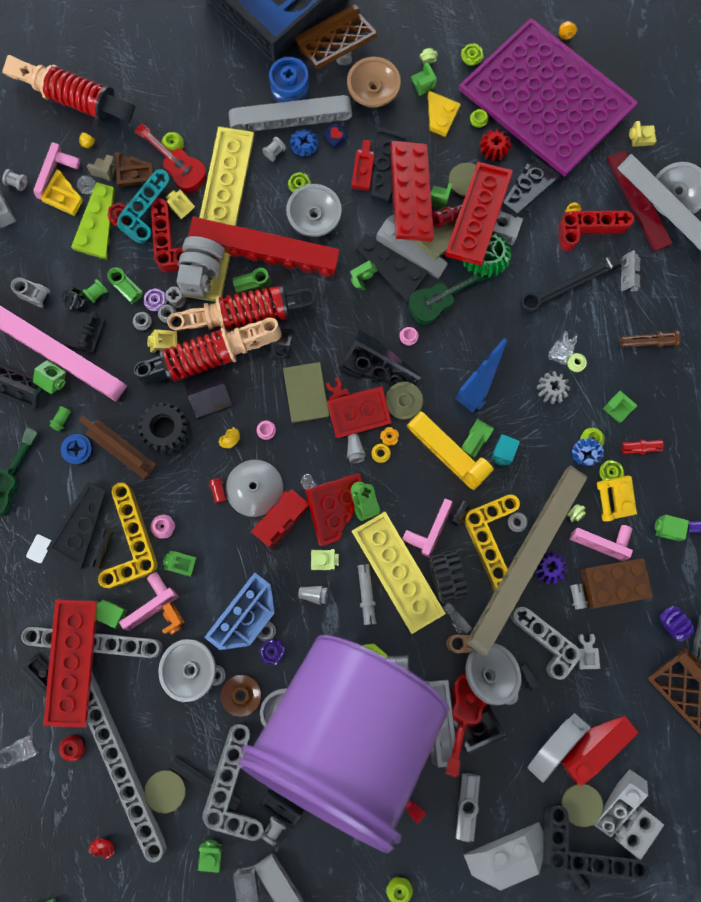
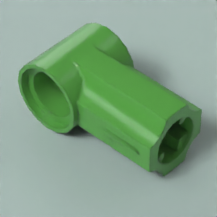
M117 267L110 269L108 279L113 287L131 304L137 302L143 292L125 275L122 269ZM122 276L119 281H114L115 277Z
M257 268L253 273L234 277L233 284L236 293L241 294L256 289H268L271 285V279L267 270ZM260 277H266L264 281H258Z
M477 419L461 449L470 458L474 459L494 428Z

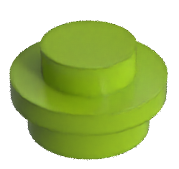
M482 109L475 110L471 114L470 122L475 127H484L488 122V115Z

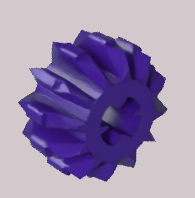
M547 551L545 552L537 566L539 569L534 571L535 574H541L538 580L545 578V584H549L550 581L556 584L558 579H564L561 573H567V569L562 568V566L566 565L567 562L560 561L563 557L561 554L556 557L555 551H551L550 555ZM552 563L551 567L554 566V570L549 572L547 565Z
M674 606L663 611L664 613L660 615L661 622L675 640L681 642L691 637L694 633V626L683 611Z

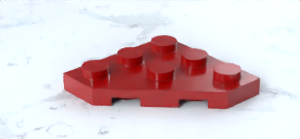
M360 473L305 489L320 546L340 540L343 534L341 533L346 523H349L355 511L351 487L356 482H362Z

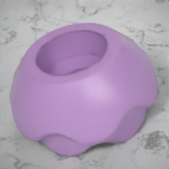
M157 288L149 290L144 295V305L151 311H159L167 303L165 293Z

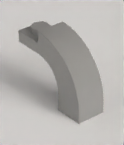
M574 713L552 735L527 768L544 783L575 744L587 733L590 726Z

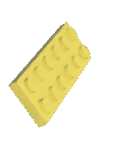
M386 512L352 530L354 537L411 634L446 614Z

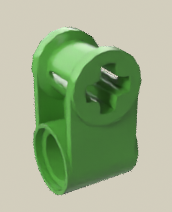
M363 482L354 483L351 487V494L358 519L363 521L379 515L380 508L373 486Z

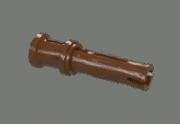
M674 330L668 333L658 331L651 335L620 336L619 343L621 348L641 346L662 348L669 345L678 347L680 344V333L678 330Z

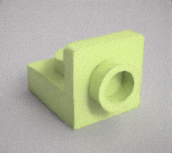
M335 549L311 550V570H335V566L339 565V554H335Z

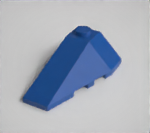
M505 338L488 357L489 359L484 360L478 370L470 376L460 388L455 398L472 413L476 409L480 410L487 402L484 399L488 394L507 342Z

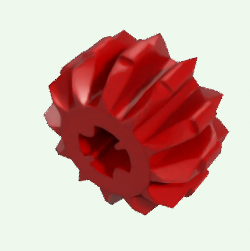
M498 128L495 132L489 130L488 134L483 135L480 142L481 154H486V159L491 157L492 161H495L496 158L501 161L503 156L506 157L508 155V150L511 147L509 136H505V131L499 133Z

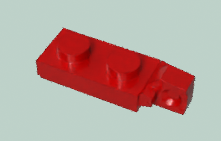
M363 140L362 150L356 152L351 189L370 190L374 152L370 151L371 141Z

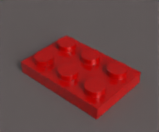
M382 386L326 401L336 438L391 423Z

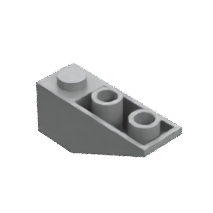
M629 769L617 783L603 807L601 817L594 823V826L612 837L648 796L647 781Z

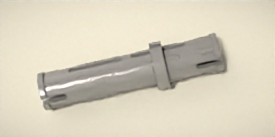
M370 564L358 565L362 599L360 607L363 608L364 625L376 624L374 611L376 602H373Z

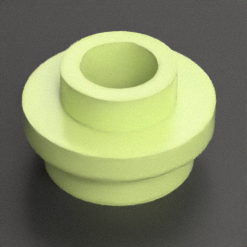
M432 48L425 49L420 54V59L423 63H433L438 56L437 51H434Z
M579 353L572 354L567 360L569 369L574 372L582 371L587 364L585 357ZM574 360H579L580 365L575 364Z
M579 504L575 505L568 513L572 522L575 520L579 522L586 514L584 512L585 507Z

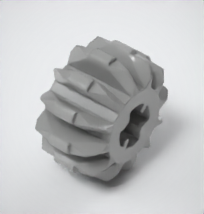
M555 371L551 375L546 373L544 378L541 377L539 379L540 384L537 386V389L541 390L538 395L545 396L544 402L550 399L551 404H554L555 401L561 403L563 398L568 396L567 391L570 390V386L566 384L569 381L568 379H562L563 374L557 376Z

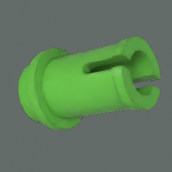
M60 406L53 420H50L51 424L49 427L60 432L61 429H64L63 425L71 411Z

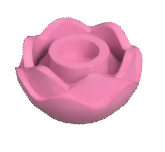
M158 515L151 522V532L159 539L169 538L175 529V523L168 515Z

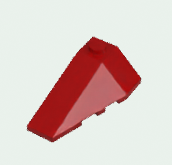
M626 716L590 728L560 763L573 781L582 786L616 756L638 732Z

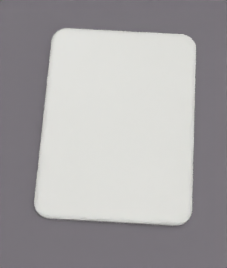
M39 534L36 535L26 557L42 563L51 540Z

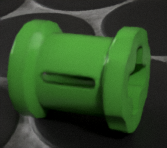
M97 279L87 290H83L84 294L93 303L96 302L100 295L108 292Z

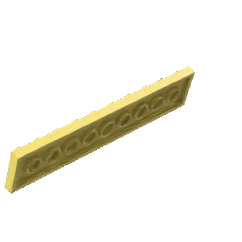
M218 127L200 218L234 226L237 225L254 132ZM224 253L223 260L220 262L219 276L208 279L211 287L210 292L206 293V299H195L216 302V296H223L231 255Z

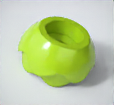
M477 44L466 45L461 52L462 60L470 66L479 64L483 59L482 48Z
M169 132L164 135L162 144L170 152H173L176 149H183L184 140L180 134Z
M301 172L294 173L288 180V186L293 193L300 187L311 184L309 177Z
M597 428L586 429L580 437V440L585 438L592 439L593 437L602 446L605 442L604 434Z
M608 460L600 467L599 473L603 481L624 477L623 467L618 462Z
M395 877L390 881L386 892L391 902H409L413 889L406 878Z

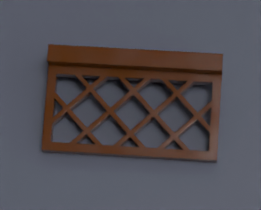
M354 4L295 36L299 53L301 55L304 54L318 70L378 37V34L359 13V8ZM350 31L358 32L357 35L349 34ZM362 32H369V33H370V34H368V35H361ZM335 39L343 40L342 43H334ZM347 40H355L351 44L346 43ZM320 47L328 48L327 51H319ZM332 48L339 49L336 52H331ZM317 56L324 57V59L316 61Z
M84 416L80 417L79 421L89 428L85 433L87 436L144 480L158 466L97 419L94 423H91Z
M685 646L679 650V654L648 676V680L701 735V662ZM679 661L685 667V673L672 672V665ZM659 675L669 676V685L660 684L655 678ZM671 677H683L684 687L671 685ZM687 678L696 679L699 682V689L686 687ZM671 690L684 691L683 700L674 699L671 696ZM686 692L699 693V702L686 701ZM685 705L698 706V716L688 714L685 711Z

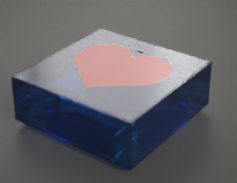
M334 123L323 132V137L333 148H336L348 138V134L337 123Z

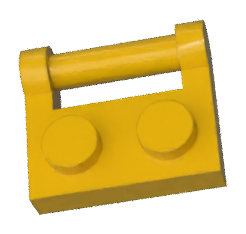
M631 476L597 482V489L600 490L603 509L602 521H612L616 518L637 514ZM609 487H611V490H612V497H613L614 510H615V511H612V512H611V508H610L609 495H608V488H609Z

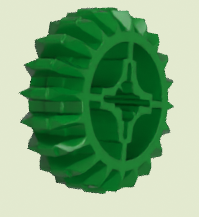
M497 233L495 235L492 234L482 266L463 261L464 267H468V272L474 271V275L481 274V277L487 275L490 278L492 274L497 276L499 272L503 273L509 265L511 247L508 246V241H504V237H498Z

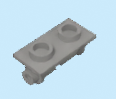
M633 250L621 257L623 262L621 265V291L631 288V291H638L641 286L640 275L635 274V272H640L641 258Z

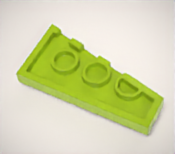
M96 182L71 247L73 250L108 260L107 250L112 223L109 221L107 214L108 208L114 205V187Z

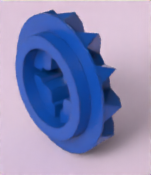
M305 128L300 131L296 130V133L291 135L290 140L292 151L299 156L313 154L318 148L317 135L312 130L308 131ZM307 138V143H304L301 146V140H305Z
M80 434L68 436L61 445V455L64 460L70 464L77 465L86 462L88 457L91 456L92 446L90 440ZM78 444V447L83 449L78 451L77 455L75 452L69 451L75 449Z
M581 439L573 446V460L578 465L582 464L585 467L589 465L595 466L596 463L601 462L604 456L603 447L595 439ZM590 450L592 456L587 455L584 457V451L588 452Z

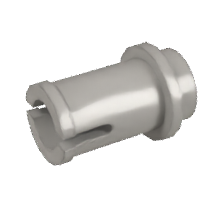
M583 584L570 586L574 601L572 606H575V610L587 608L588 601L585 600Z

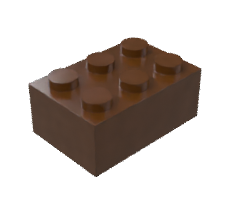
M644 558L580 570L586 600L588 601V609L653 598Z

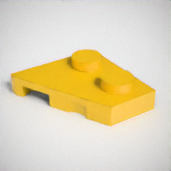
M429 91V130L446 137L460 108V103Z
M56 170L40 198L42 202L75 216L83 202L82 198L59 170Z

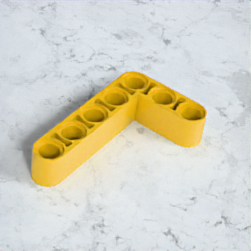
M419 412L407 424L408 429L472 490H475L494 470L490 463L482 457L477 462L472 460L423 412Z
M125 483L114 485L112 496L134 560L101 572L98 582L104 588L113 589L155 573L158 568L134 491ZM126 488V495L124 497H120V490ZM132 506V513L126 516L125 509ZM134 524H138V532L132 534L131 527ZM144 542L145 549L142 552H138L137 545ZM149 560L151 562V568L145 571L143 569V564L145 561ZM130 567L132 575L126 578L124 572ZM112 574L113 582L108 585L106 577Z
M507 495L468 512L464 518L466 528L494 592L507 572V567L488 523L510 515L519 508L520 502L515 495ZM506 500L513 502V509H508L505 506ZM489 507L496 510L495 517L488 515L487 509ZM472 514L476 515L479 519L478 524H472L469 516ZM479 532L486 535L485 542L478 540L477 534ZM487 550H490L494 553V559L492 561L488 560L485 557V552ZM495 568L502 571L500 579L495 578L493 575Z

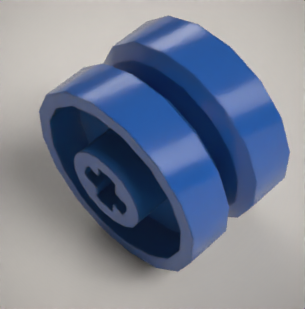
M284 57L277 60L271 66L269 71L271 93L278 103L305 100L309 94L308 70L301 60L294 57Z

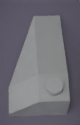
M394 214L386 219L377 233L376 240L437 279L440 278L448 265L442 256L436 260L431 258L413 240L396 239Z

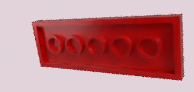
M392 141L390 150L395 237L401 240L432 242L434 233L427 144Z
M477 162L446 250V257L482 266L513 170Z
M55 600L43 726L87 727L98 601Z

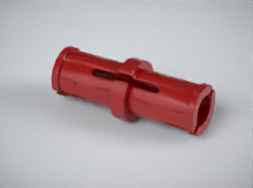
M640 439L638 442H622V446H624L622 447V453H640L644 455L646 452H663L661 447H664L662 439L652 441Z

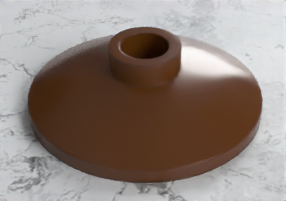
M237 675L230 678L221 690L222 705L228 713L234 716L243 717L253 713L261 701V690L258 683L246 675ZM240 691L245 693L244 699L238 697Z

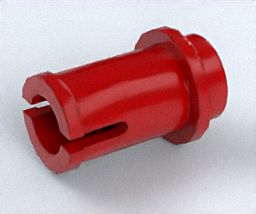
M221 478L210 480L209 487L212 489L215 504L227 501L222 485L224 482L221 481Z

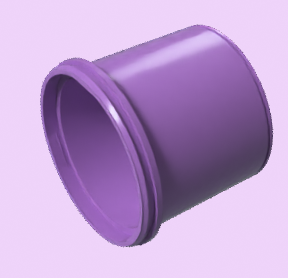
M320 635L316 638L254 747L243 746L241 750L243 757L238 759V765L267 787L325 822L378 850L389 853L394 849L393 844L399 843L402 838L395 831V828L447 717L449 706L429 685L385 657L350 641L333 636Z

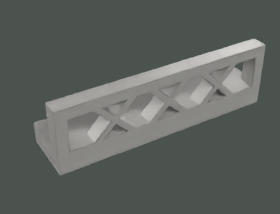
M448 680L423 681L434 689L449 706L447 717L431 749L432 765L438 768L446 767L455 742Z

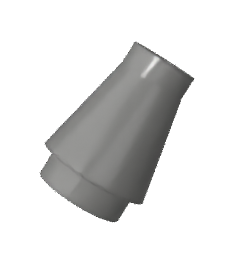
M359 434L348 435L347 459H349L350 463L363 462L366 454L359 439Z
M324 586L300 587L298 597L318 605L326 604L328 588H324Z

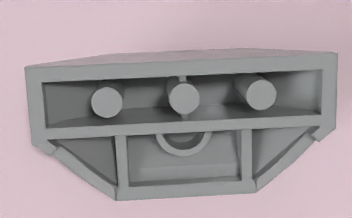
M538 822L465 853L464 857L471 875L499 890L538 875L543 862L544 833Z

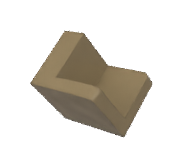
M106 155L105 160L97 158L95 164H88L87 168L91 175L112 181L116 172V163L113 156Z

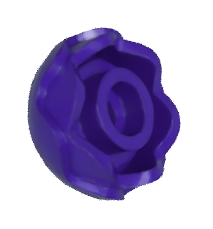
M268 639L260 647L259 653L265 663L277 664L284 657L285 649L280 641Z

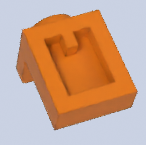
M169 602L162 606L164 609L163 616L168 623L171 622L172 624L162 631L164 634L170 633L173 635L182 629L180 626L185 622L174 603Z

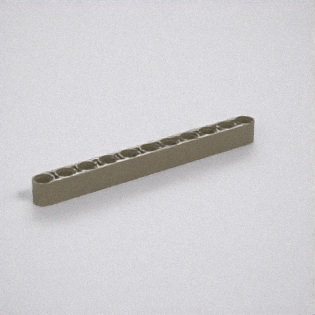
M571 465L562 474L466 642L468 646L483 656L493 646L587 479L585 474Z

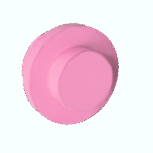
M412 327L402 329L400 332L401 342L408 346L415 344L418 340L417 330Z
M262 421L259 423L257 434L261 439L269 440L274 437L276 428L272 422Z

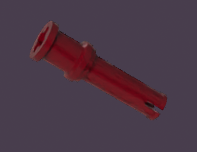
M462 204L453 208L446 207L440 212H433V226L440 228L445 223H453L459 216Z

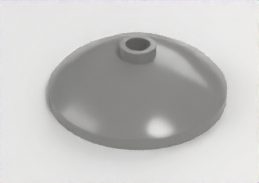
M676 162L666 166L657 174L656 178L692 214L701 209L700 167L689 162ZM681 187L683 192L676 194V188ZM655 206V208H656L662 215H664V214Z
M319 184L305 185L297 189L290 196L286 207L287 218L290 225L300 234L309 237L323 236L331 232L339 223L341 203L338 196L330 188ZM313 214H316V215H317L316 218H313V217H311V216H312Z
M249 460L239 464L231 471L226 482V495L229 503L237 512L248 517L266 515L273 505L276 506L278 504L279 498L283 494V481L279 472L271 464L262 460ZM256 483L257 487L253 490L250 489V485Z
M188 639L172 644L164 652L160 660L158 672L161 686L171 698L177 701L191 702L203 697L212 687L216 676V663L209 648L199 641ZM192 667L195 668L194 674L191 672Z
M495 643L485 656L476 650L470 653L466 662V677L474 694L485 703L491 705H503L512 701L518 694L521 686V672L514 656L506 648Z

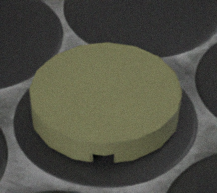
M461 163L452 169L448 184H452L451 191L453 194L465 198L476 165Z
M399 382L393 385L386 395L388 410L390 414L403 420L416 416L423 405L421 391L417 386L409 382Z
M173 770L156 772L149 778L145 786L144 795L146 803L152 810L158 813L175 811L186 797L184 779Z
M572 784L564 791L561 806L567 809L571 823L576 826L587 827L599 820L603 812V802L596 789L587 784L582 786Z

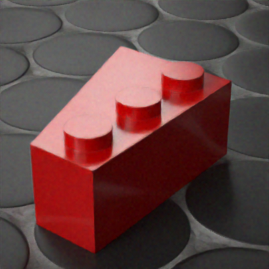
M292 489L289 492L285 491L281 495L276 506L273 505L266 513L267 515L251 531L271 550L275 548L309 508V503Z

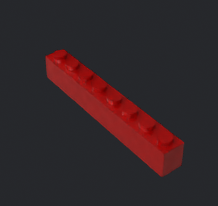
M194 216L188 237L198 236L215 241L224 248L225 253L234 257L243 256L252 261L261 260L270 265L279 264L288 269L297 268L306 273H319L324 277H334L339 249Z

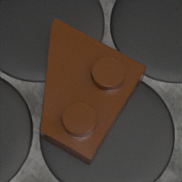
M115 152L118 187L144 185L154 173L152 163L139 161L137 158H129L121 155L119 152Z

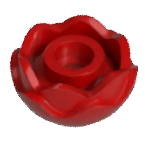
M122 203L111 205L108 208L107 217L115 226H118L117 220L119 217L117 214H121L126 208ZM128 218L121 219L124 225L130 221Z
M69 735L59 745L60 756L69 762L79 760L85 752L83 740L79 736Z
M95 839L89 845V853H92L95 857L103 856L105 859H108L114 855L115 849L111 841Z

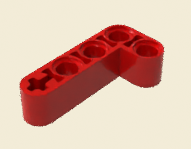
M158 198L151 204L155 262L162 272H178L179 258L184 252L182 248H173L171 212L167 202L164 199ZM166 225L163 229H159L160 226ZM167 242L165 246H160L161 243ZM164 259H169L168 262L161 263Z
M629 211L566 212L558 226L560 247L564 251H572L580 240V234H623L627 232L634 222V216ZM566 238L572 239L573 242H569Z

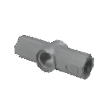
M462 773L460 798L457 803L458 817L455 837L462 841H474L480 775ZM466 802L473 803L472 809L468 812L464 811L463 805Z

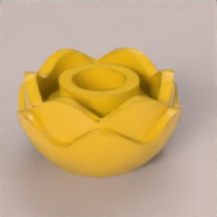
M234 427L228 429L226 434L220 437L219 445L223 448H232L240 439L238 429Z

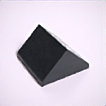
M221 371L185 384L187 396L197 419L233 406Z
M489 705L483 708L481 720L477 725L466 727L462 745L468 754L506 738ZM453 721V724L457 731L459 723Z

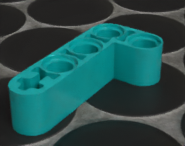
M158 169L150 176L117 220L118 228L139 244L147 242L151 235L150 228L140 219L149 209L152 202L161 194L169 181L168 173L164 170ZM162 178L163 180L156 187L154 185L156 180ZM144 191H151L153 193V197H147L144 194ZM139 204L142 207V211H135L133 205ZM128 218L131 221V225H124L121 219ZM143 230L146 233V237H139L137 231Z

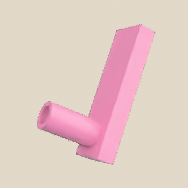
M52 142L33 190L36 198L40 199L58 163L78 169L80 159L62 153L59 144Z
M444 499L428 538L406 530L402 541L423 549L422 554L430 558L452 509V501Z
M626 525L621 526L616 543L580 528H576L571 532L569 538L572 541L623 562L631 558L633 550L627 548L633 529Z
M157 572L147 578L157 597L120 621L119 623L124 630L131 631L163 609L162 606L169 602L172 603L179 598L173 589H167Z

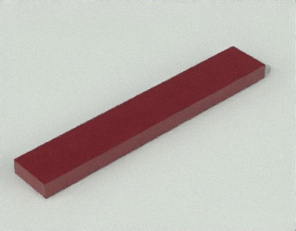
M625 150L611 155L607 158V161L653 252L671 246L672 241L651 201L617 168L628 157Z

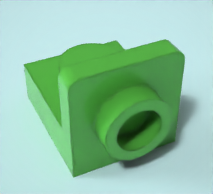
M367 261L350 271L352 275L351 281L355 288L358 287L362 291L366 289L363 279L371 278L374 275L373 273L378 271L375 264Z
M169 551L163 560L164 570L191 577L196 557Z
M216 840L202 842L199 847L198 871L219 873L223 844H218Z

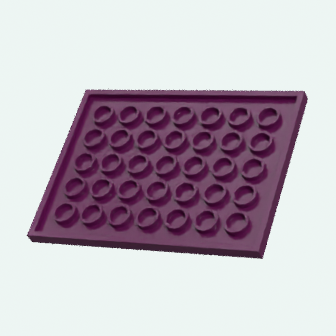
M532 18L459 85V90L564 177L638 104L634 98Z

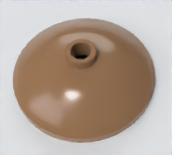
M367 57L361 59L352 66L348 73L347 87L349 93L355 101L364 106H384L390 103L400 90V74L397 68L384 58Z

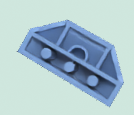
M254 572L204 638L220 650L250 646L275 614L271 584Z

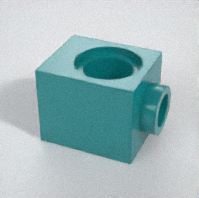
M502 434L497 441L491 459L495 460V463L498 465L509 466L513 461L520 441Z

